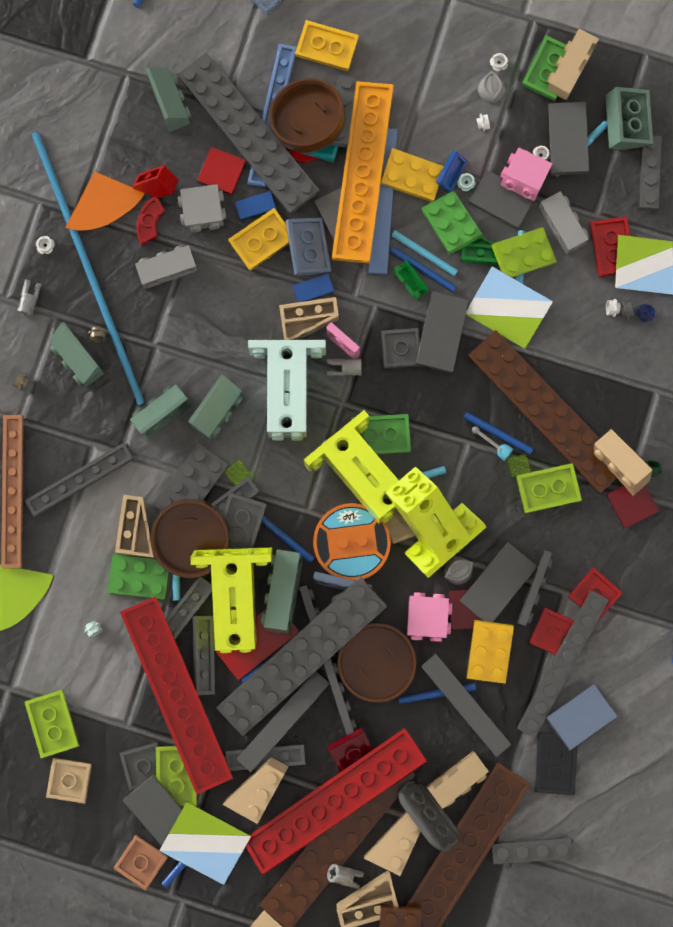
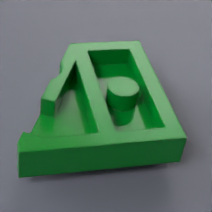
M482 235L480 239L462 248L461 262L498 266L491 246L495 242L487 240Z

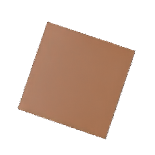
M136 834L114 866V869L146 891L169 856Z

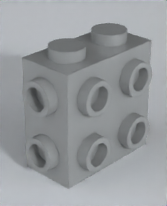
M217 184L180 189L181 196H178L179 208H183V214H180L182 226L185 225L187 231L200 232L201 229L205 228L216 230L220 226H224L223 220L227 219L225 208H221V202L224 201L223 191L219 190Z

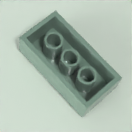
M277 550L276 555L273 554L271 566H273V574H269L268 578L270 592L266 593L264 602L267 605L266 612L262 613L261 624H263L267 632L291 635L303 558L300 553Z

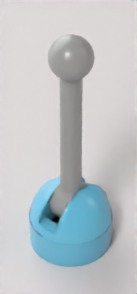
M477 426L472 428L474 434L480 435L497 448V454L503 461H506L514 449L506 444L499 446L479 431Z

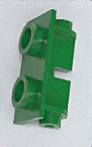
M407 260L393 269L394 275H397L400 281L405 284L411 297H414L417 301L429 290Z

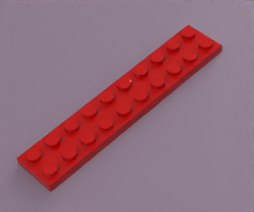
M155 596L121 611L120 614L196 795L233 779L157 597Z
M404 728L250 834L251 837L245 847L262 875H265L427 763V760Z

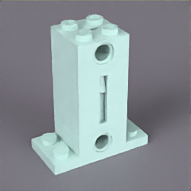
M248 340L250 356H254V358H265L267 356V433L269 438H272L274 441H282L284 438L301 441L303 438H307V355H311V358H322V355H326V340ZM286 355L292 356L290 359H284ZM287 422L292 424L289 428L283 427V424Z

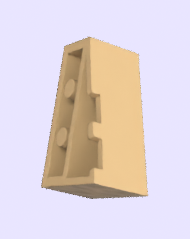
M578 29L573 41H568L564 49L566 54L564 57L560 56L555 67L558 69L555 73L551 72L547 80L549 83L547 90L567 100L599 39Z
M336 297L279 305L284 340H300L328 326L331 322L334 323L339 320Z
M612 429L594 444L595 456L607 465L608 469L620 480L632 496L650 482L652 469Z
M123 495L115 553L156 559L151 547V530L145 499L138 496Z
M472 751L426 787L443 809L454 803L459 795H464L470 791V786L475 782L480 783L487 778L486 773L489 771L476 753Z
M271 757L231 793L223 805L258 824L289 766Z
M406 811L364 855V859L401 876L421 832Z
M388 870L336 904L341 927H355L380 920L381 905L398 907L391 875Z

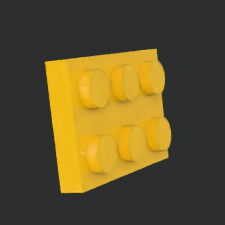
M306 20L295 57L348 72L359 35Z
M392 148L381 179V185L433 202L439 186L436 180L444 166Z
M275 208L228 239V242L249 271L289 245L286 223Z
M474 620L467 679L506 684L513 625Z

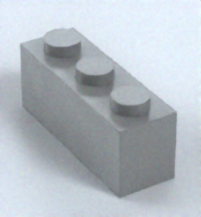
M560 191L541 201L538 208L567 255L586 245L589 235L587 230L579 224L577 213L575 211L572 212L569 207L570 202L565 195L563 196Z
M180 245L174 248L173 251L168 253L163 251L158 253L156 257L150 259L145 257L140 259L138 263H135L144 289L198 271L189 245Z

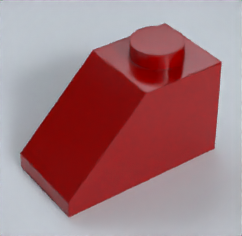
M165 165L138 174L132 188L160 198L173 194L179 180Z

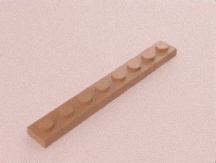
M3 415L1 568H22L23 415Z

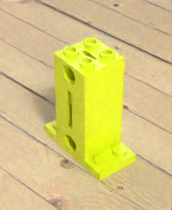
M363 410L304 459L305 467L311 472L313 469L317 471L321 468L325 460L379 524L382 521L386 523L393 517L394 511L397 509L393 503L387 505L383 500L389 499L386 492L399 480L360 436V434L368 429L367 425L369 424V415ZM345 446L348 449L345 451H340L339 447Z
M416 467L386 492L418 539L405 552V555L428 578L486 528L484 522L463 503L452 510L439 488Z
M272 547L193 551L191 565H196V568H206L208 564H211L215 651L231 653L232 650H240L242 653H247L255 649L257 633L253 563H256L257 566L268 565L273 556ZM228 564H235L237 568H231Z

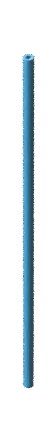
M34 132L32 137L65 221L68 223L71 213L39 132ZM69 229L138 406L144 405L145 401L79 233L77 230Z

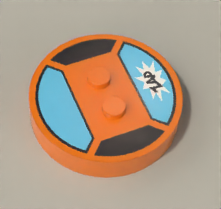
M348 503L331 509L321 518L314 532L313 546L319 564L328 574L356 581L360 576L363 579H367L382 568L390 552L391 538L386 523L382 521L379 524L362 504Z

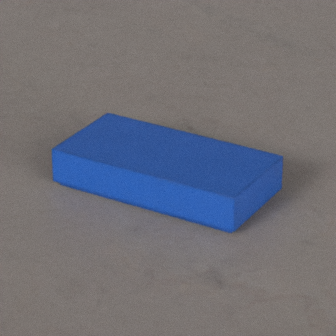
M452 151L436 183L447 193L452 192L468 161L458 151Z
M271 191L235 202L240 221L266 214L273 208L276 210Z
M328 274L292 286L298 302L311 301L334 293Z

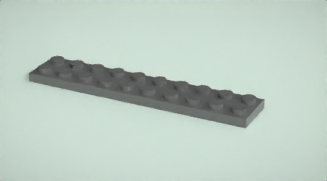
M207 52L177 74L190 93L290 215L320 193L318 187L278 141L276 136Z
M360 576L216 708L244 736L387 607V604Z

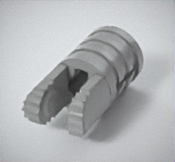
M25 279L16 312L32 317L41 284L36 283L33 295L28 294L30 280Z
M327 359V364L342 365V370H328L327 376H361V359Z
M332 864L328 869L327 878L332 883L359 889L360 885L354 882L353 879L354 876L363 878L364 873Z

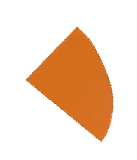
M94 171L65 228L70 230H92L108 225L134 208L145 193L134 190L126 184Z

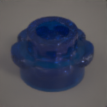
M642 304L637 309V317L642 322L652 321L655 317V309L649 304Z

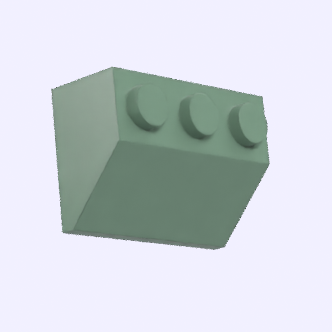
M145 68L169 132L190 125L189 118L191 114L188 106H183L182 101L185 99L182 91L176 88L178 81L175 73L171 74L169 68Z
M616 87L607 93L605 98L609 149L628 150L653 145L649 90Z
M65 323L60 324L49 339L52 344L50 349L56 356L61 355L64 359L61 363L68 371L72 369L75 373L73 378L79 385L83 383L87 388L104 373Z
M221 375L188 421L190 426L209 440L213 437L216 438L221 432L220 426L222 423L228 422L233 414L231 413L232 409L241 404L243 400L242 390L225 376Z
M171 385L163 390V395L159 398L154 397L147 403L148 406L143 410L138 409L132 414L133 418L130 420L146 440L192 406L177 385L173 387Z

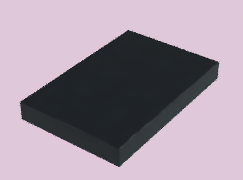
M538 732L535 792L575 795L577 746L569 751L558 734Z

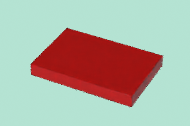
M627 216L591 221L589 223L598 278L616 275L618 235L630 236Z

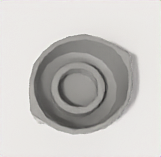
M490 71L478 85L480 97L492 104L504 97L506 89L504 82L493 71Z
M460 556L453 557L445 564L444 578L450 583L463 585L472 578L473 562Z

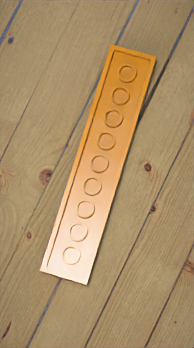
M356 82L332 260L370 264L394 90L393 84Z

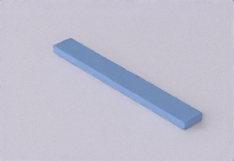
M280 43L262 116V121L273 134L274 132L269 121L270 106L277 93L290 83L297 49L295 46ZM251 167L247 184L266 188L265 183Z
M388 128L382 176L391 149H396L397 129ZM383 185L380 186L368 274L387 275L393 189Z

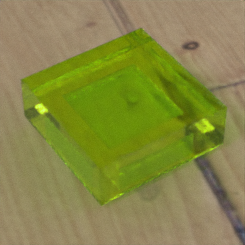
M526 454L507 459L512 478L531 472Z
M240 460L224 471L235 486L246 477L251 476Z

